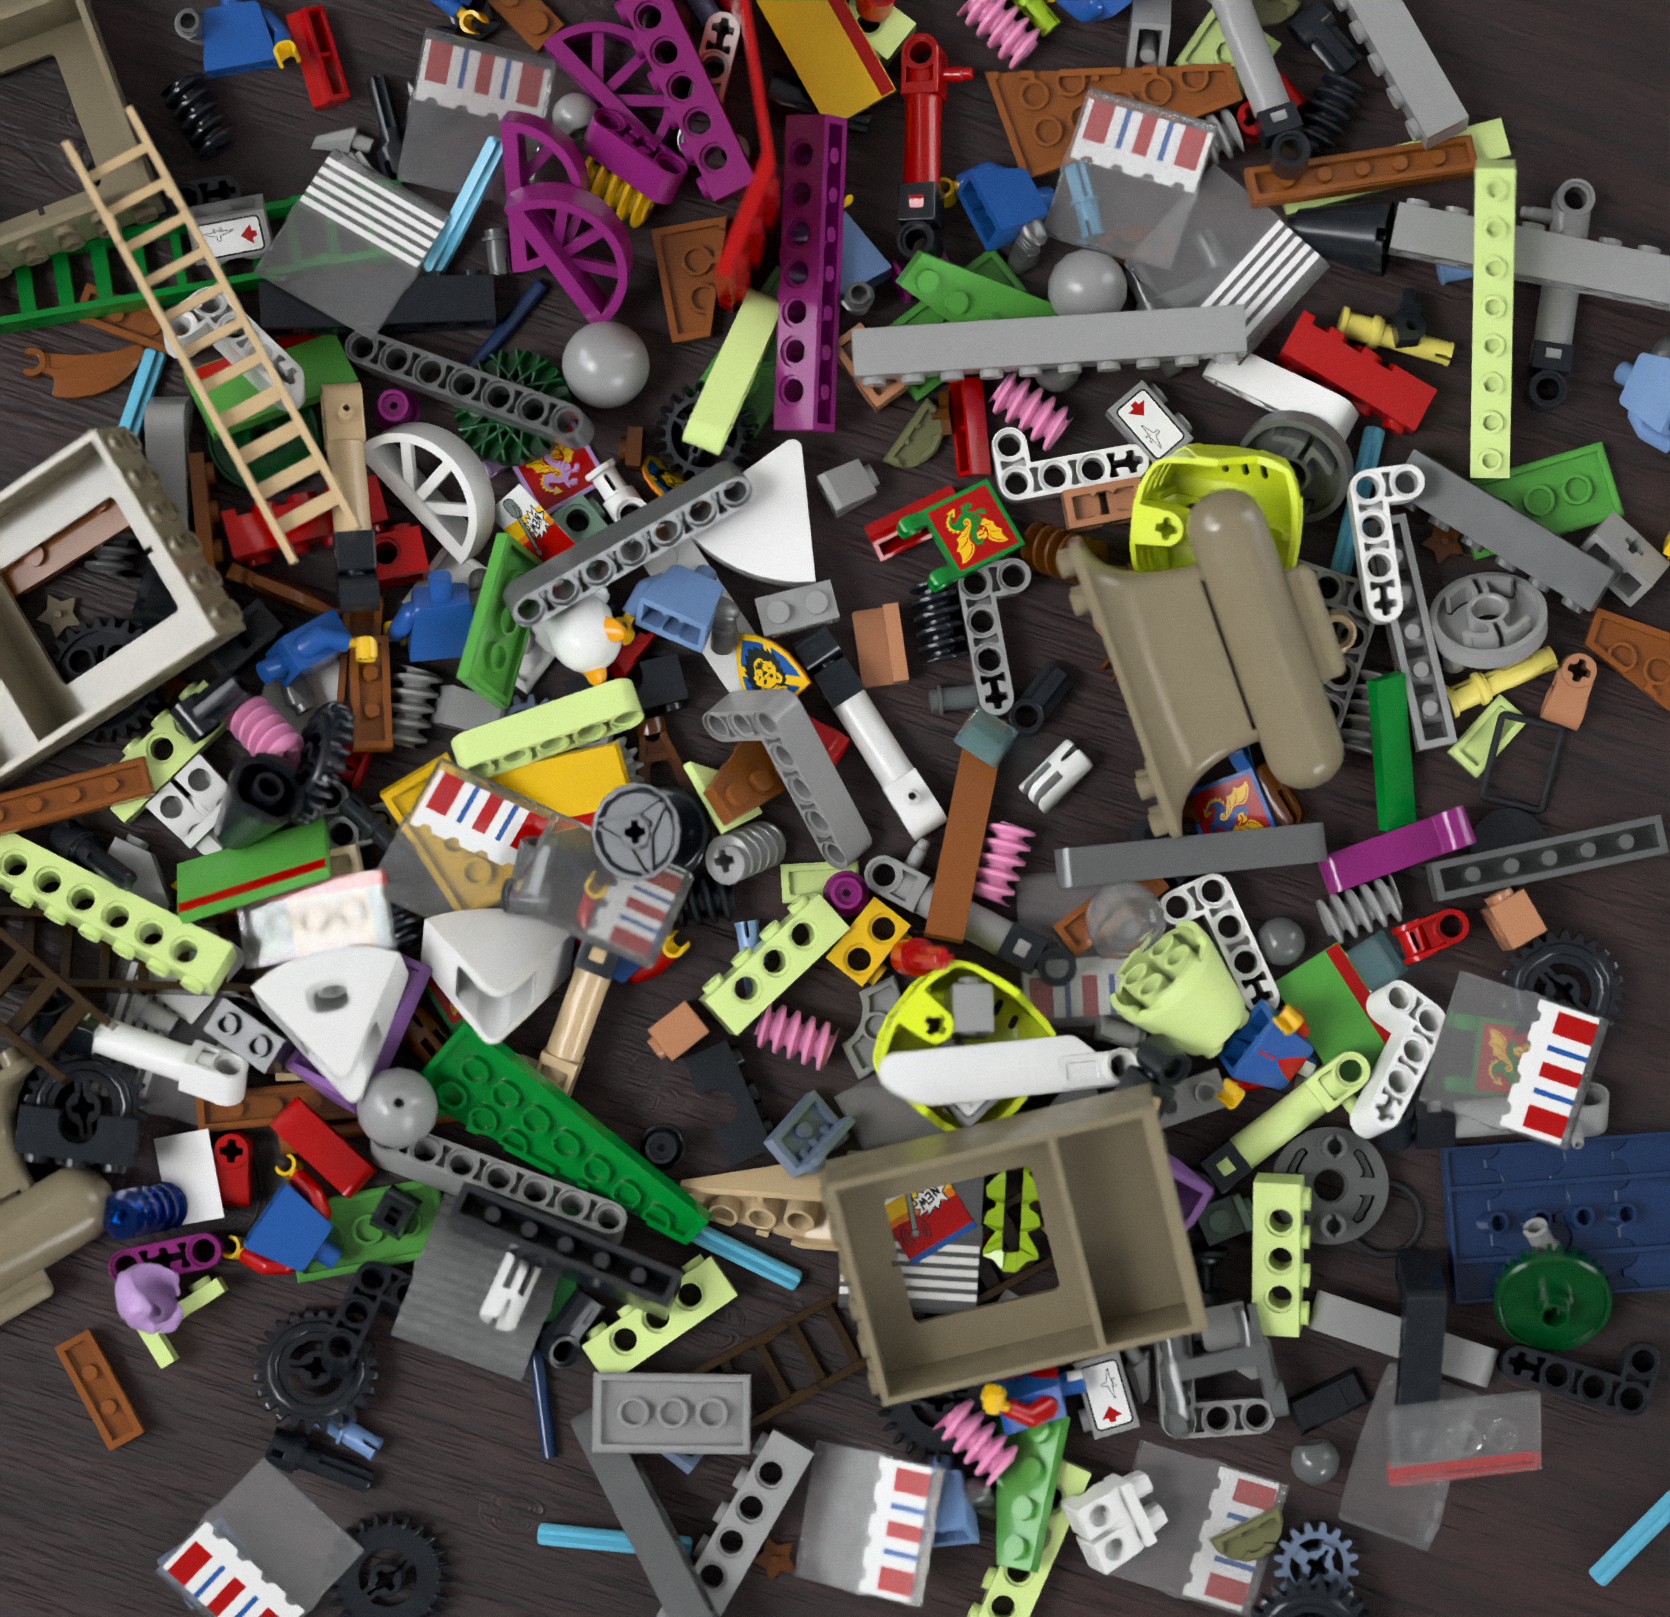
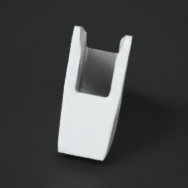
M790 439L743 472L753 488V495L749 503L693 535L691 539L711 558L742 576L777 586L802 587L816 583L802 446L797 440ZM736 481L730 482L725 489L734 486Z
M481 908L448 912L424 919L421 963L432 970L430 976L481 1039L489 1044H497L536 1010L570 976L576 932L559 923L539 916L505 913L502 909Z
M338 946L319 949L287 961L267 973L251 988L261 1009L348 1102L355 1103L363 1097L406 986L409 973L399 952L369 946Z

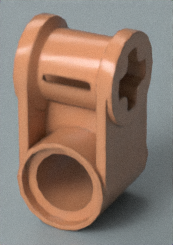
M1583 653L1572 654L1561 660L1552 685L1549 687L1543 701L1539 716L1544 720L1576 731L1583 720L1588 705V697L1597 674L1596 663L1590 656ZM1580 661L1581 669L1586 672V675L1574 681L1572 680L1573 673L1568 671V666L1575 665Z

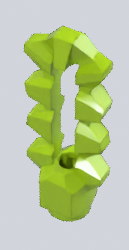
M1024 1166L1019 1253L1002 1252L1007 1170L1000 1172L986 1186L987 1197L997 1203L993 1209L987 1212L984 1219V1225L995 1232L984 1247L982 1256L994 1260L1003 1272L1017 1273L1027 1262L1039 1260V1253L1028 1235L1041 1228L1039 1216L1030 1208V1204L1039 1201L1034 1179L1030 1175L1032 1171L1028 1166Z

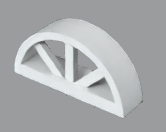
M409 422L393 426L365 442L366 464L461 565L481 552L493 529L495 498L487 471L478 456L463 440L439 426L422 422ZM394 442H400L401 450L395 445ZM415 445L430 451L443 461L428 479L416 467ZM451 472H453L463 490L466 503L450 502L437 490V487Z

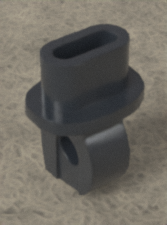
M1414 288L1402 290L1397 300V308L1392 320V335L1395 348L1417 347L1426 332V322L1422 318L1424 315V304L1417 300V291Z

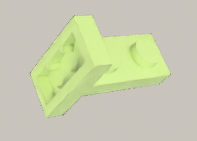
M207 1275L188 1287L192 1294L178 1302L184 1312L182 1319L229 1290L221 1276L212 1281ZM138 1331L161 1369L180 1358L164 1333L156 1332L154 1335H151L144 1331Z

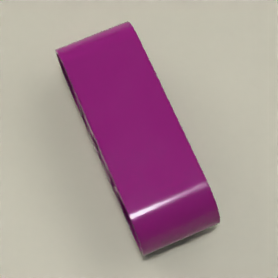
M598 108L594 111L582 141L583 150L650 200L659 204L674 202L688 170L686 161L616 110Z
M203 1232L131 1247L116 1252L109 1261L108 1270L111 1278L116 1282L118 1274L121 1272L119 1263L125 1255L134 1257L138 1264L149 1263L148 1258L163 1255L165 1247L170 1254L185 1250L187 1257L171 1262L170 1270L182 1274L206 1269L222 1261L224 1258L222 1256L223 1251L226 1250L225 1243L218 1234ZM202 1239L211 1241L215 1246V1255L210 1261H203L197 1256L196 1246ZM183 1242H186V1250L182 1245ZM187 1259H188L189 1263L191 1264V1266H187V1265H186ZM160 1263V1265L168 1268L166 1263Z

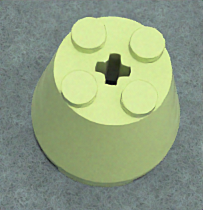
M1190 920L1178 921L1175 929L1162 936L1155 931L1143 940L1119 968L1116 975L1121 980L1116 992L1110 995V1002L1113 1008L1129 1022L1153 1035L1163 1034L1184 1052L1193 1056L1204 1055L1207 1059L1216 1056L1222 1050L1224 1042L1235 1030L1242 1028L1250 1017V1013L1245 1009V1000L1210 937L1198 924Z

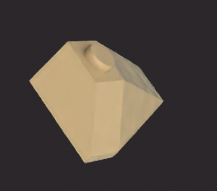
M779 1164L681 1180L680 1188L713 1214L710 1221L726 1226H732L737 1222L757 1228L756 1235L768 1238L769 1233L792 1239L790 1245L803 1249L838 1251V1249L842 1248H834L829 1225H831L829 1212L833 1211H825L821 1199L819 1176L825 1174V1166L813 1175L806 1172L793 1178Z

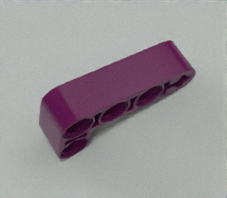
M1464 805L1330 853L1327 855L1328 861L1317 863L1328 893L1332 895L1473 844L1477 840Z

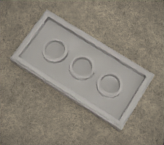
M593 1373L592 1453L750 1454L751 1375Z

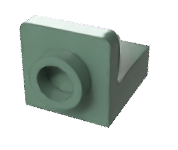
M1238 1192L1211 1202L1207 1207L1203 1208L1197 1218L1209 1247L1243 1232L1253 1230L1251 1222L1253 1220L1252 1203L1249 1197L1242 1199Z

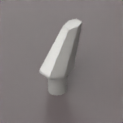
M354 126L317 135L311 149L350 153L352 148L370 154L375 140L358 134L359 127Z
M1136 1346L1122 1351L1128 1359L1125 1369L1138 1403L1144 1404L1151 1394L1150 1352L1142 1351Z

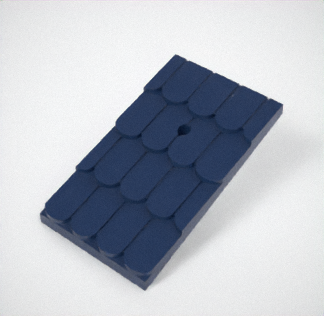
M1670 1131L1584 1137V1146L1579 1149L1572 1146L1569 1138L1562 1139L1560 1145L1547 1140L1439 1148L1452 1304L1493 1302V1284L1496 1283L1497 1275L1502 1277L1503 1264H1509L1511 1257L1516 1263L1520 1261L1523 1249L1531 1253L1532 1247L1523 1233V1226L1527 1221L1534 1218L1535 1215L1545 1219L1553 1238L1562 1244L1565 1253L1571 1254L1572 1247L1575 1246L1577 1247L1578 1254L1582 1251L1587 1253L1588 1261L1592 1262L1594 1258L1598 1260V1265L1604 1267L1605 1277L1609 1276L1611 1293L1670 1290Z

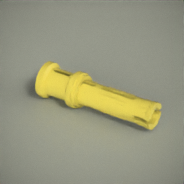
M1343 306L1336 326L1338 331L1345 334L1344 337L1346 339L1363 343L1370 350L1381 346L1440 363L1443 366L1449 365V357H1452L1455 343L1452 341L1448 342L1424 335L1417 347L1395 348L1392 325L1385 324V319H1382V316L1368 317L1351 312L1350 307Z
M1546 646L1518 663L1497 668L1484 674L1473 672L1470 674L1469 679L1451 687L1445 685L1452 718L1460 717V712L1480 703L1483 706L1488 705L1493 700V696L1544 673L1558 669V661L1551 647Z

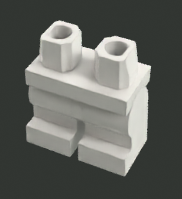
M199 753L174 777L190 795L187 797L174 782H169L145 807L190 849L197 848L202 854L207 855L225 849L217 840L213 830L228 782L218 773L207 758Z
M1137 1470L1124 1477L1112 1473L1105 1477L1104 1481L1093 1485L1078 1497L1071 1495L1060 1501L1073 1532L1079 1534L1076 1536V1539L1088 1565L1105 1575L1138 1554L1144 1546L1149 1547L1156 1543L1157 1539L1154 1532L1168 1522L1164 1510L1158 1503L1152 1501L1142 1508L1139 1499L1153 1491V1486L1146 1473Z

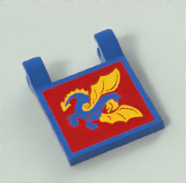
M1249 746L1228 755L1237 773L1199 787L1196 782L1188 794H1197L1194 808L1201 821L1198 824L1194 823L1198 835L1278 827L1254 768Z

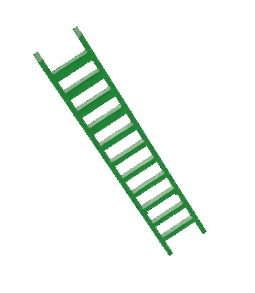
M401 179L376 183L398 197H405ZM359 186V188L382 201L389 200L367 186ZM342 189L343 192L372 208V202L349 189ZM332 192L324 193L346 207L354 206ZM307 193L290 196V199L265 203L269 221L285 218L293 265L265 270L263 257L252 259L254 272L226 278L234 293L259 289V282H267V278L273 276H286L290 278V281H306V277L311 275H326L330 277L408 262L385 249L379 250V246L369 240V252L341 257L336 223L326 215H324L331 259L329 254L314 256L315 259L302 261L295 216L319 211L301 202V197L304 195L334 212L333 209H337L316 196ZM363 211V216L375 223L374 216ZM163 222L122 228L121 234L127 242ZM186 223L153 240L170 238L174 261L184 257L181 236L189 235ZM365 225L366 231L377 237L376 231ZM99 236L85 241V245L78 250L72 252H64L62 250L48 255V260H53L59 307L38 310L31 266L25 264L14 268L21 313L0 317V335L123 312L138 311L150 308L138 284V293L114 297L107 249L117 248V245L112 237L100 238ZM144 246L133 251L132 254L143 275L146 277L148 276L145 250ZM403 246L395 247L415 259V254ZM91 252L98 300L76 303L69 256ZM222 264L220 267L226 276L225 265ZM185 268L176 273L178 286L152 291L160 306L181 303L197 290L203 287L214 286L218 281L217 279L188 284Z

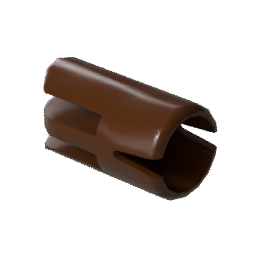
M1266 762L1255 768L1277 826L1297 825L1307 818V812L1292 787H1287L1276 780Z
M417 1004L402 1041L422 1065L425 1066L450 1036L422 1004Z

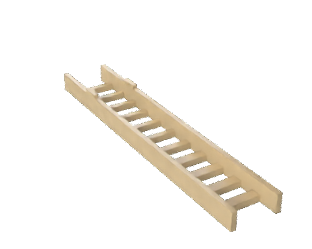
M131 105L125 111L142 141L136 147L88 172L72 142L66 140L61 144L289 564L294 565L299 560L285 533L337 505L341 507L353 531L356 532L362 527L141 119ZM148 153L161 178L107 207L94 182ZM165 190L169 199L173 198L180 213L126 242L117 227L118 224L114 216ZM186 223L199 248L145 277L132 252ZM205 258L218 283L164 312L151 287ZM224 293L237 318L183 347L170 321ZM243 328L256 352L201 381L189 356ZM263 364L274 385L219 414L208 392ZM282 400L293 420L238 449L228 429ZM301 435L312 455L257 484L247 464ZM320 470L331 490L276 519L266 499Z

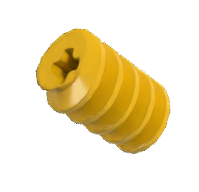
M588 155L585 164L590 179V193L596 195L601 200L604 199V202L613 210L617 207L616 214L621 221L631 214L630 226L633 228L640 226L648 218L656 202L650 200L613 172L608 171L602 164L597 165L595 159Z

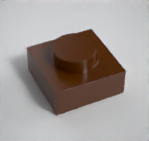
M628 426L627 436H621L619 458L620 460H625V466L629 470L642 471L641 468L646 457L647 432L643 427Z

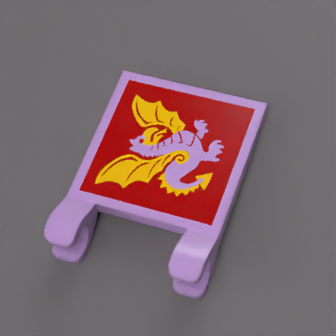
M575 421L569 423L566 433L576 430L578 426ZM558 444L543 458L527 465L512 466V469L523 488L548 515H551L580 493L586 495L597 489L592 481L587 482L585 476L600 466L589 445L580 449H572ZM487 460L482 462L489 479L510 467L497 465Z

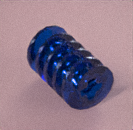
M167 1181L114 1191L106 1199L103 1225L112 1238L120 1241L167 1231L171 1228H178L187 1216L188 1205L186 1196L178 1186Z

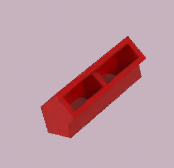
M324 6L305 7L298 12L286 15L293 42L301 57V69L315 111L340 105L351 96Z
M964 377L963 381L948 382L957 478L991 477L982 379L979 377Z
M952 485L864 526V531L880 562L932 537L926 527L904 540L899 536L896 527L899 525L901 518L922 511L956 494Z

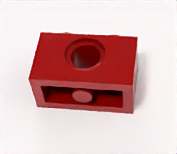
M401 523L391 526L386 533L375 535L376 557L383 550H392L397 554L396 559L390 564L377 562L376 572L379 580V591L428 580L430 569L419 525L411 527L410 523Z

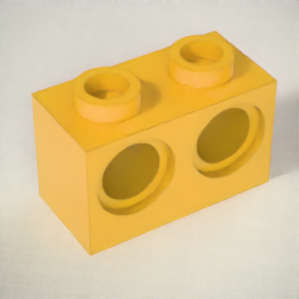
M874 896L850 926V929L826 956V959L861 987L867 981L874 985L888 968L882 962L890 953L895 943L900 939L912 938V936L906 933L911 925ZM879 918H887L894 924V935L888 940H879L872 933V925ZM856 948L866 950L871 958L869 967L863 971H855L848 964V955Z

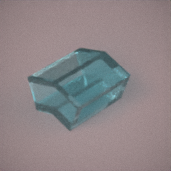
M978 705L966 720L953 742L996 769L1004 755L1013 745L1019 731L996 716L986 712Z
M1382 929L1345 952L1372 994L1408 971V968Z

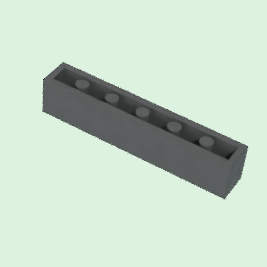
M1417 449L1412 451L1405 464H1410L1420 469L1425 478V485L1422 492L1415 499L1401 504L1402 506L1413 512L1416 511L1417 507L1431 514L1428 519L1430 523L1445 532H1448L1451 527L1464 534L1461 542L1480 553L1484 547L1497 555L1494 562L1508 571L1514 573L1518 567L1531 575L1527 582L1539 590L1548 593L1550 588L1554 589L1564 596L1561 603L1575 612L1581 614L1584 608L1589 612L1595 610L1618 573L1617 570ZM1400 474L1395 479L1396 488L1404 494L1413 492L1415 484L1410 476Z
M1661 814L1433 862L1426 864L1425 868L1432 900L1435 903L1669 853Z

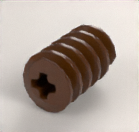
M1040 521L1033 523L1025 531L1022 538L1025 546L1021 548L1020 553L1022 561L1029 566V569L1051 575L1057 579H1063L1056 556H1058V550L1068 547L1069 538L1080 536L1092 554L1106 564L1109 559V549L1106 543L1100 540L1094 541V539L1088 536L1083 537L1076 532L1071 533L1064 528L1059 529L1055 525H1047ZM1078 575L1063 579L1076 585L1081 584Z

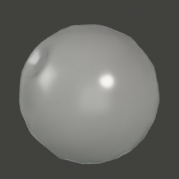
M1079 249L1066 254L1054 266L1048 279V297L1053 311L1058 316L1121 312L1127 299V280L1122 267L1111 255Z
M400 1067L381 1070L370 1077L363 1097L356 1105L359 1124L367 1136L382 1146L395 1149L413 1146L426 1138L436 1123L439 1109L436 1093L428 1080L414 1070Z

